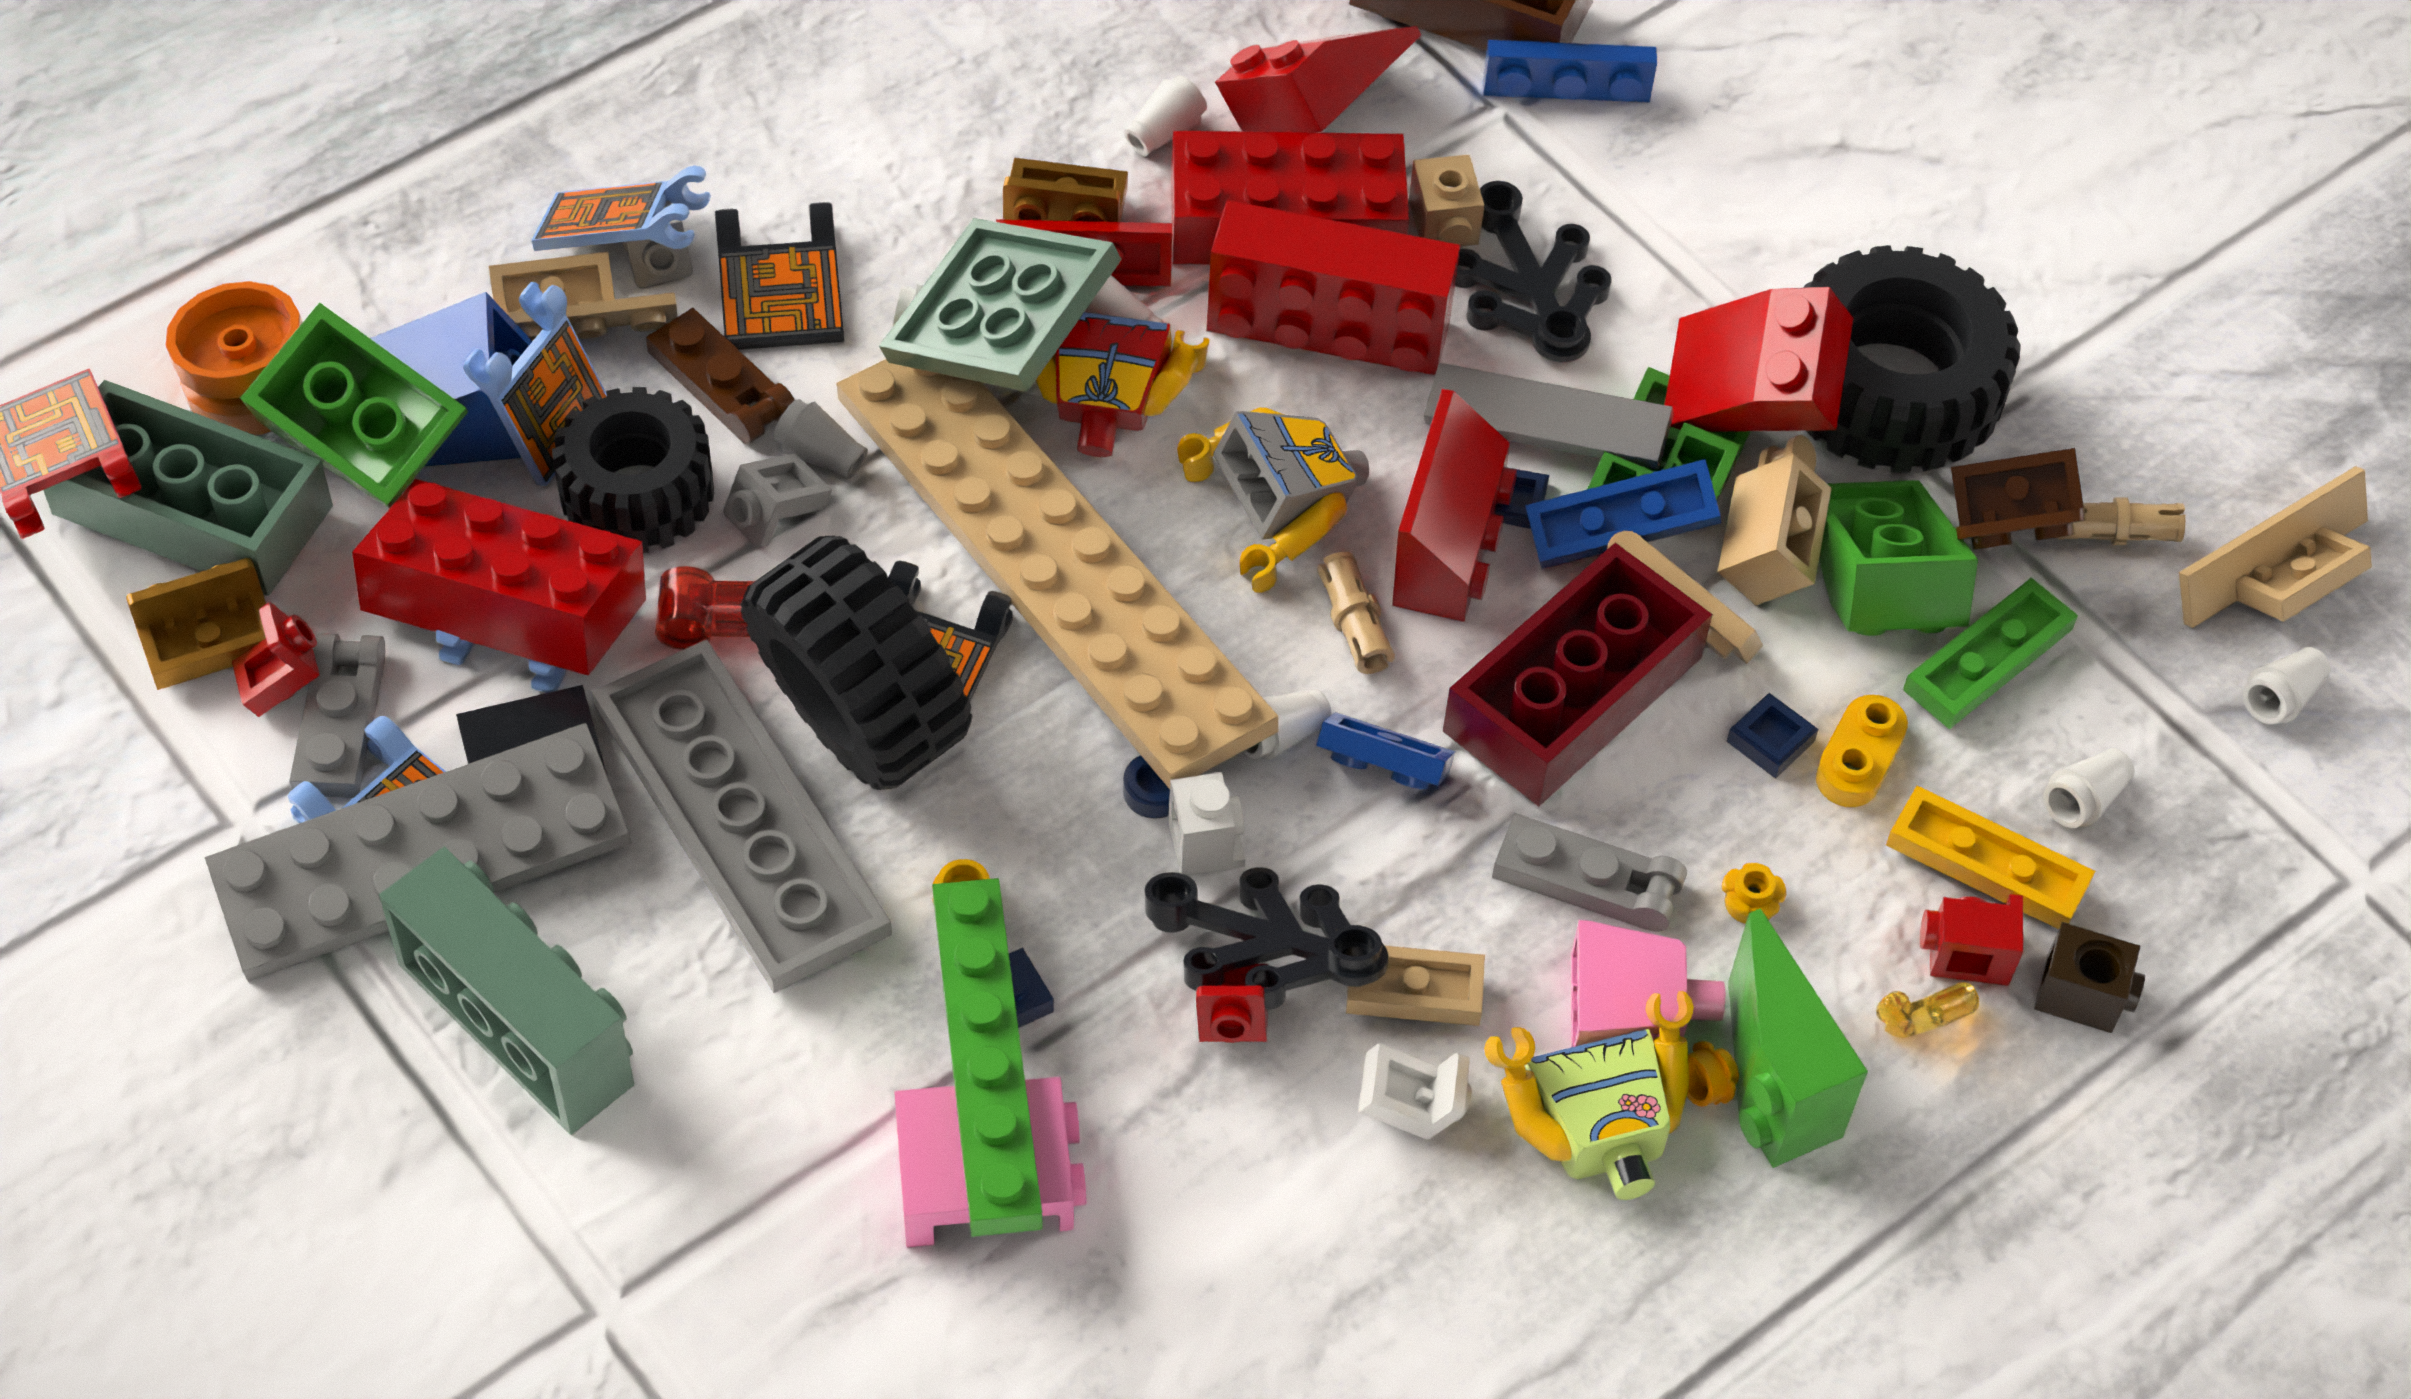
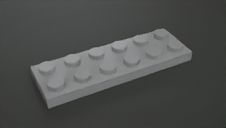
M707 639L592 691L596 710L773 993L892 936L891 920Z
M586 723L205 856L204 859L243 974L249 982L388 932L389 929L379 894L443 846L461 863L465 864L469 860L476 863L487 875L493 885L494 893L630 845L632 842Z

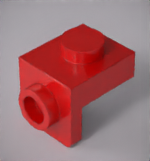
M268 602L259 609L266 638L232 661L242 705L257 717L262 716L282 701L291 698L298 690L320 676L313 648L317 646V640L313 631L301 617L296 614L290 617L287 616L272 602Z
M1255 964L1224 972V982L1221 986H1199L1196 989L1199 1042H1267L1268 1010H1266L1264 988L1268 987L1245 986V976L1252 968L1269 964Z

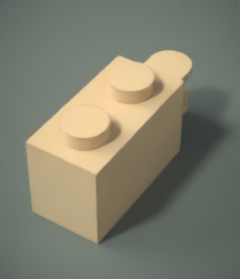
M1803 435L1790 438L1784 448L1773 445L1763 449L1760 453L1758 468L1736 476L1717 572L1756 606L1815 584L1832 488L1815 473L1816 452L1810 440Z

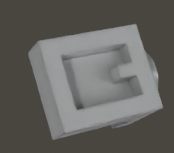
M666 201L664 208L671 205V202ZM670 221V225L674 230L684 232L682 221ZM649 239L621 242L628 253L633 279L639 288H646L688 277L693 273L688 246L682 249H673Z
M796 453L741 464L723 512L730 522L756 548H760L770 544L779 519L825 509L832 489Z

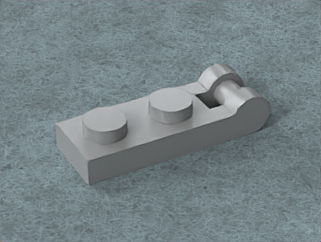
M317 633V646L313 648L320 676L309 683L289 783L293 790L300 783L308 781L325 797L354 798L360 793L368 752L367 743L370 740L366 736L364 729L374 720L385 664V640L383 636L362 635L360 641L340 640L339 634ZM339 665L358 666L356 676L338 675Z
M1514 813L1494 863L1492 878L1647 930L1663 931L1668 928L1674 913V905L1671 902L1672 896L1680 893L1687 876V869L1684 864L1672 857L1656 856L1649 858ZM1629 883L1647 890L1646 892L1636 894L1627 891Z

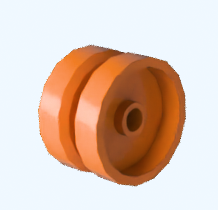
M258 282L225 283L198 293L177 310L167 326L165 346L180 379V386L191 412L253 435H262L271 431L257 421L240 397L302 324L300 312L291 296L273 285Z

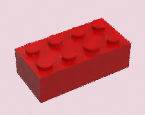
M1173 131L1171 165L1172 264L1210 265L1211 249L1226 200L1408 235L1409 208L1404 134Z
M1226 200L1210 255L1206 331L1221 333L1234 338H1246L1282 345L1290 349H1303L1338 356L1347 360H1359L1395 367L1408 372L1436 375L1450 324L1461 245Z
M415 479L352 551L360 611L433 632L439 630L460 637L461 640L587 676L590 675L646 601L642 541Z

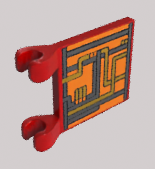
M90 368L0 405V494L6 513L14 522L21 539L30 537L45 529L31 497L32 494L101 465L118 498L127 496L142 488Z

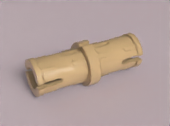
M2114 497L2113 502L2083 503L2086 521L2073 523L2075 535L2057 538L2063 540L2079 538L2111 540L2112 545H2126L2127 540L2182 542L2185 534L2186 517L2181 514H2184L2185 507L2183 503H2129V499L2125 497Z
M1349 552L1333 553L1323 559L1325 564L1319 563L1317 572L1328 592L1333 607L1330 614L1335 628L1343 632L1346 637L1357 670L1363 674L1377 673L1388 667L1387 661L1393 662L1395 659V653L1385 636L1379 619L1381 607L1375 595L1369 594L1354 555Z

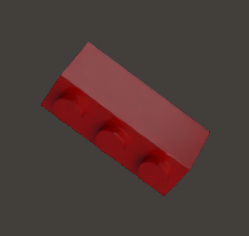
M1443 388L1441 390L1398 529L1392 606L1465 622L1471 598L1483 599L1490 564L1483 563L1482 560L1485 550L1497 551L1504 516L1495 515L1498 503L1510 505L1516 483L1517 469L1507 468L1510 442L1452 390Z

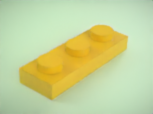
M1918 785L1915 787L1891 829L1886 842V846L2005 904L2010 894L2023 895V912L2059 929L2062 922L2070 923L2096 872Z

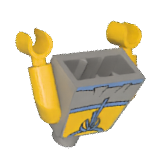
M1260 407L1250 412H1235L1230 422L1213 429L1215 436L1209 439L1202 434L1190 433L1183 436L1177 446L1179 462L1183 464L1185 478L1190 482L1203 481L1213 473L1214 456L1261 539L1273 538L1276 541L1270 547L1262 544H1253L1246 547L1241 554L1239 561L1241 575H1244L1253 567H1265L1264 570L1259 571L1252 579V590L1256 593L1268 591L1275 585L1277 580L1276 565L1286 557L1293 561L1322 539L1345 516L1347 511L1346 503L1356 487L1364 485L1369 476V462L1366 455L1359 450L1342 451L1324 421L1315 417L1284 415L1274 410Z

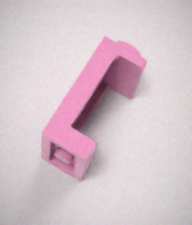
M1061 1077L1027 1079L1025 1084L1042 1216L1057 1215L1059 1231L1074 1230V1206L1086 1205L1083 1163L1070 1164L1068 1144L1080 1142L1076 1102L1063 1103ZM954 1086L894 1091L906 1248L934 1245L933 1226L970 1223Z

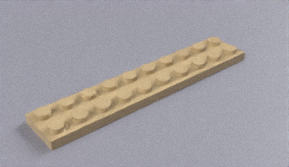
M885 359L836 383L838 400L1002 593L1011 597L1013 606L1169 789L1170 780L1198 776L1278 733V715L982 382L888 363Z

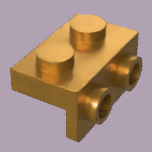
M1014 158L1011 174L1005 178L1003 185V219L1121 222L1128 188V171Z
M251 558L219 564L205 571L169 582L154 584L126 596L157 690L233 667V660L266 638L259 609L267 603Z

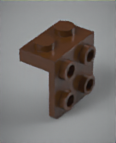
M2075 448L1951 467L1959 527H1956L1957 539L1971 538L1973 550L2011 545V532L2034 529L2037 541L2075 535L2073 523L2086 521Z

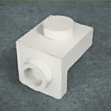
M1378 1043L1365 1054L1358 1113L1429 1140L1452 1123L1459 1121L1466 1113L1472 1097V1088L1468 1083L1470 1058L1455 1053L1436 1066Z

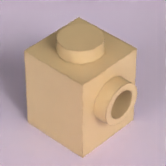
M1470 154L1413 160L1409 203L1418 236L1460 244L1461 246L1479 245L1484 202Z

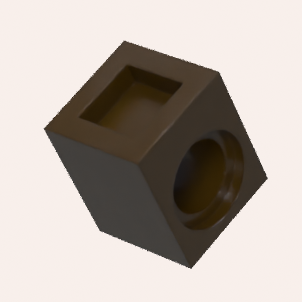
M2062 922L2046 958L2034 1010L2112 1033L2122 1011L2126 1010L2134 1013L2142 994L2145 974L2135 972L2140 945ZM2086 976L2095 978V979H2097V980H2098L2099 982H2101V983L2093 982V981H2091L2090 979H2088Z

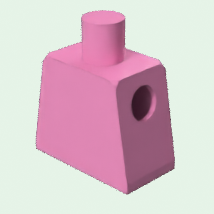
M1578 921L1571 952V1047L1645 1029L1650 1030L1653 1039L1660 1037L1659 1027L1652 1024L1645 1010L1647 1000L1654 993H1660L1661 1015L1668 1021L1674 1019L1678 1013V991L1686 992L1692 999L1694 1009L1690 1020H1723L1725 1010L1724 981L1687 979L1686 946L1680 940L1593 921ZM1687 1024L1680 1027V1036L1682 1037L1685 1035Z

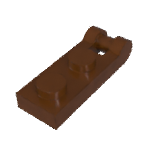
M694 308L689 309L646 336L648 353L744 444L748 445L764 435V427L774 420L778 422L789 405L795 401L791 392L783 384L772 382ZM755 401L756 404L750 407L749 405Z

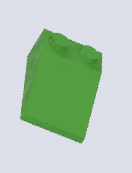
M320 302L240 397L257 421L298 451L321 459L324 468L389 509L469 412L461 403Z
M1920 480L1827 483L1832 489L1819 563L1830 604L1848 632H1856L1866 636H1877L1884 634L1886 630L1915 629L1923 633H1939L1948 627H1969L1978 558L1963 539H1957L1955 527Z
M1760 908L1748 915L1728 980L1734 1060L1739 1071V1080L1736 1088L1740 1127L1749 1144L1756 1149L1761 1148L1772 1167L1775 1168L1843 1138L1868 1071Z

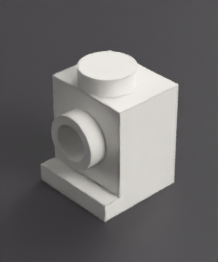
M1222 772L1170 780L1168 824L1180 873L1189 876L1245 867L1246 859L1239 836L1244 834L1242 806L1238 796L1230 797Z

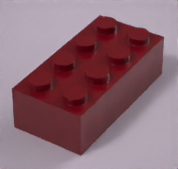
M1615 542L1449 688L1442 732L1539 807L1702 658L1713 614Z

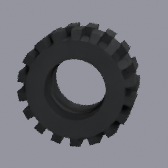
M633 387L632 392L620 393V389L616 388L606 391L607 397L600 400L595 396L582 402V411L572 409L564 418L566 427L557 429L554 436L555 448L552 449L561 508L564 516H568V521L642 541L643 553H649L648 547L657 544L660 545L661 549L675 545V536L680 535L687 538L696 531L694 521L705 520L709 513L708 502H713L714 498L709 438L700 415H693L692 406L684 400L673 403L671 393L658 390L654 395L647 394L646 387ZM644 465L654 467L646 472L633 475L614 473L630 466Z

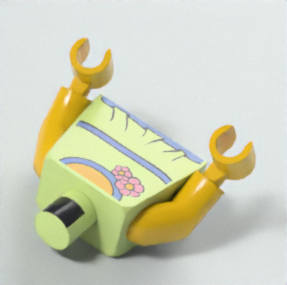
M1678 991V1013L1670 1021L1661 1015L1660 993H1654L1649 997L1646 1002V1014L1652 1024L1659 1027L1660 1037L1654 1039L1650 1030L1645 1029L1533 1057L1535 1053L1534 1038L1526 1029L1515 1027L1511 1028V1036L1515 1041L1516 1051L1514 1056L1509 1059L1503 1051L1501 1039L1498 1036L1490 1037L1484 1047L1485 1056L1495 1067L1504 1068L1506 1076L1501 1080V1085L1516 1133L1550 1160L1560 1161L1568 1176L1572 1178L1582 1179L1607 1173L1616 1198L1619 1200H1630L1648 1193L1654 1187L1655 1181L1647 1162L1656 1160L1663 1155L1668 1135L1680 1126L1689 1089L1688 1043L1685 1037L1680 1036V1027L1686 1025L1693 1015L1694 1006L1690 996L1684 991Z

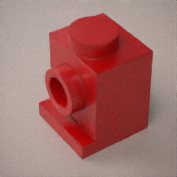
M2010 894L2006 905L1989 903L1978 897L1968 896L1958 899L1943 897L1938 911L1925 910L1920 927V948L1930 950V976L2009 986L2023 954V895Z

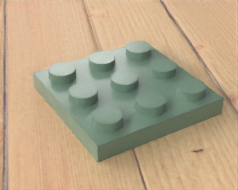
M973 218L886 335L879 348L888 363L1028 392L1120 263L1121 258L1112 242Z

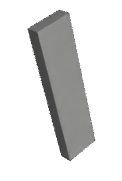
M1440 362L1423 415L1426 425H1431L1442 388L1452 390L1508 441L1596 458H1602L1605 451L1642 467L1659 470L1674 417L1673 407Z

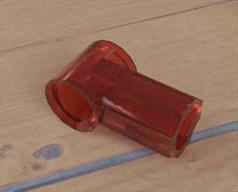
M679 566L666 570L660 576L655 623L657 639L668 647L684 650L706 639L710 641L711 637H750L746 629L748 625L742 619V606L740 604L747 587L755 581H715L713 576L707 571L691 566Z

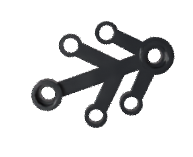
M1506 181L1485 183L1480 187L1484 202L1481 227L1487 232L1497 235L1514 271L1482 259L1474 250L1460 248L1458 267L1465 266L1470 268V270H1462L1457 267L1455 286L1469 288L1479 282L1529 302L1535 314L1503 303L1501 297L1496 293L1482 290L1473 293L1468 300L1466 314L1468 323L1472 327L1483 331L1492 330L1501 325L1531 337L1535 350L1543 357L1552 361L1570 362L1581 358L1588 351L1591 341V332L1587 326L1586 318L1594 305L1601 304L1608 299L1612 277L1603 267L1596 265L1585 266L1577 274L1575 292L1566 306L1559 305L1554 293L1571 264L1580 262L1587 256L1590 242L1589 232L1578 224H1565L1559 227L1556 231L1553 249L1540 268L1518 224L1523 202L1522 193L1515 185ZM1571 241L1577 243L1578 245H1569L1565 242ZM1587 283H1594L1599 285V287H1591ZM1485 308L1491 310L1492 312L1485 313L1477 309Z
M1255 867L1248 869L1241 874L1239 879L1241 903L1249 909L1259 910L1263 919L1199 901L1196 882L1191 877L1182 873L1168 872L1156 875L1145 886V912L1157 929L1163 932L1175 933L1185 930L1189 925L1244 940L1217 948H1195L1185 955L1183 960L1184 982L1195 991L1199 986H1221L1224 982V972L1289 955L1305 958V960L1278 968L1270 965H1261L1247 972L1245 986L1268 987L1264 988L1266 1010H1272L1284 1003L1287 990L1329 979L1346 986L1359 987L1377 981L1388 969V951L1382 943L1379 934L1365 926L1350 925L1339 907V893L1328 885H1312L1305 888L1300 894L1301 920L1308 926L1321 928L1325 937L1302 930L1279 891L1278 875L1268 868Z

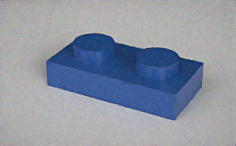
M1337 712L1323 721L1316 744L1318 747L1332 751L1330 758L1341 765L1355 769H1367L1370 763L1393 771L1391 775L1392 780L1416 789H1428L1429 783L1439 786L1449 775L1456 751Z

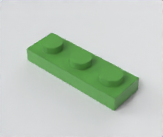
M2030 578L1911 672L1906 678L1903 691L1950 730L2071 632L2078 615L2033 578Z

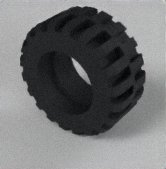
M1891 245L1874 246L1870 249L1869 254L1863 255L1860 250L1839 257L1837 265L1831 262L1822 267L1814 274L1813 280L1803 287H1830L1853 317L1836 430L1806 432L1815 441L1819 438L1826 441V449L1841 459L1845 454L1858 459V466L1872 470L1875 469L1876 465L1890 467V473H1909L1912 467L1921 466L1923 472L1944 467L1947 458L1954 463L1972 454L1975 447L1984 444L1992 435L1996 423L2000 420L2020 359L2021 344L2017 339L2019 330L2015 318L2010 310L2005 311L2007 303L1995 287L1987 289L1984 286L1985 279L1981 274L1971 267L1965 271L1956 266L1955 258L1939 253L1938 258L1923 254L1924 248L1906 246L1904 251H1892ZM1880 343L1903 346L1924 355L1941 371L1928 374L1896 372L1871 361L1857 347Z
M819 536L747 587L740 604L742 606L741 615L748 625L746 628L751 640L756 644L759 650L758 654L765 666L770 669L775 677V682L784 695L788 696L803 721L808 723L816 733V737L827 749H830L836 755L837 760L847 770L853 771L856 778L861 782L869 784L872 789L876 790L898 788L967 735L972 722L971 704L969 698L963 692L964 685L959 674L953 670L950 664L949 656L943 646L938 644L931 633L932 629L922 615H918L909 603V598L900 587L895 586L887 577V573L875 561L872 562L867 558L865 551L856 544L850 545L849 541L841 536Z

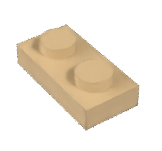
M1385 946L1389 956L1386 973L1373 983L1359 987L1348 986L1346 1014L1480 1026L1483 1005L1485 955Z

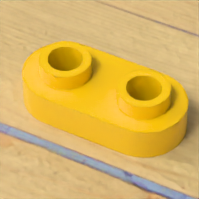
M1864 695L1856 698L1848 705L1821 756L1816 772L1817 786L1829 801L1844 807H1859L1869 803L1878 793L1902 746L1908 728L1907 716L1895 701L1881 695ZM1869 719L1877 720V721H1879V722H1881V723H1883V724L1874 723V722L1870 721ZM1844 763H1850L1852 766L1860 768V770L1849 769Z

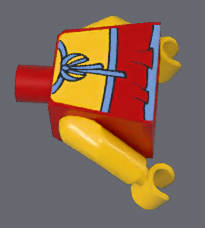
M1084 312L1035 381L1043 398L1057 404L1061 420L1081 423L1077 444L1078 452L1093 457H1110L1113 454L1117 428L1134 431L1143 430L1148 416L1153 417L1162 414L1187 386L1193 373H1197L1205 367L1210 339L1204 337L1201 344L1188 345L1183 342L1185 331L1177 330L1171 351L1172 338L1169 323Z

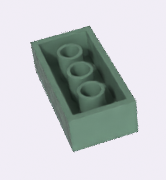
M104 379L99 385V390L142 488L127 496L118 498L101 465L43 490L52 515L200 571L211 569L219 564L251 558L263 595L269 597L333 507L321 459Z
M443 846L379 894L398 965L570 1135L577 1132L634 1086L629 1058L633 1055V1049L625 1037L623 1023L627 1020V1016L620 1003L604 988H600L595 992L581 978L582 973L579 966L560 945H555L552 948L548 947L537 936V928L524 909L514 902L506 906L494 894L491 881L476 863L471 860L465 864L461 863Z

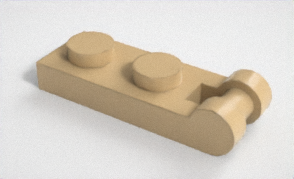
M1621 531L1610 539L1607 549L1616 542L1713 614L1705 644L1717 655L1726 659L1732 652L1748 664L1763 647L1754 628L1641 536L1632 531Z

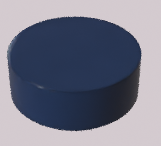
M1141 755L1136 757L1128 764L1124 772L1123 796L1125 802L1131 810L1147 818L1168 817L1170 789Z

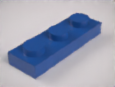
M1488 40L1483 73V96L1650 103L1657 68V49L1651 46Z
M1706 459L1525 505L1541 569L1603 554L1607 550L1610 539L1621 531H1632L1641 536L1645 541L1651 542L1721 524V515Z

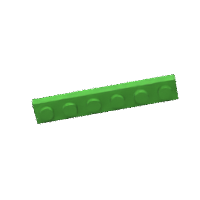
M999 878L932 884L971 1237L1043 1230L1042 1208Z

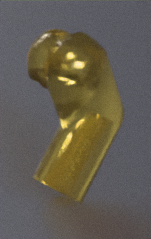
M1959 982L1912 1003L1906 993L1893 991L1877 1004L1876 1015L1879 1020L1886 1024L1885 1031L1887 1033L1904 1039L1949 1025L1974 1014L1979 1007V997L1975 988L1966 982Z

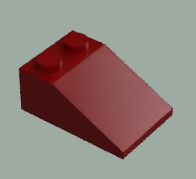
M1417 26L1338 35L1302 42L1291 40L1278 46L1261 48L1260 45H1252L1239 51L1231 58L1230 63L1232 66L1215 81V84L1242 132H1322L1421 36V33Z
M1830 287L1769 289L1680 317L1665 405L1673 407L1674 417L1671 427L1681 430L1685 422L1708 432L1836 430L1853 317Z

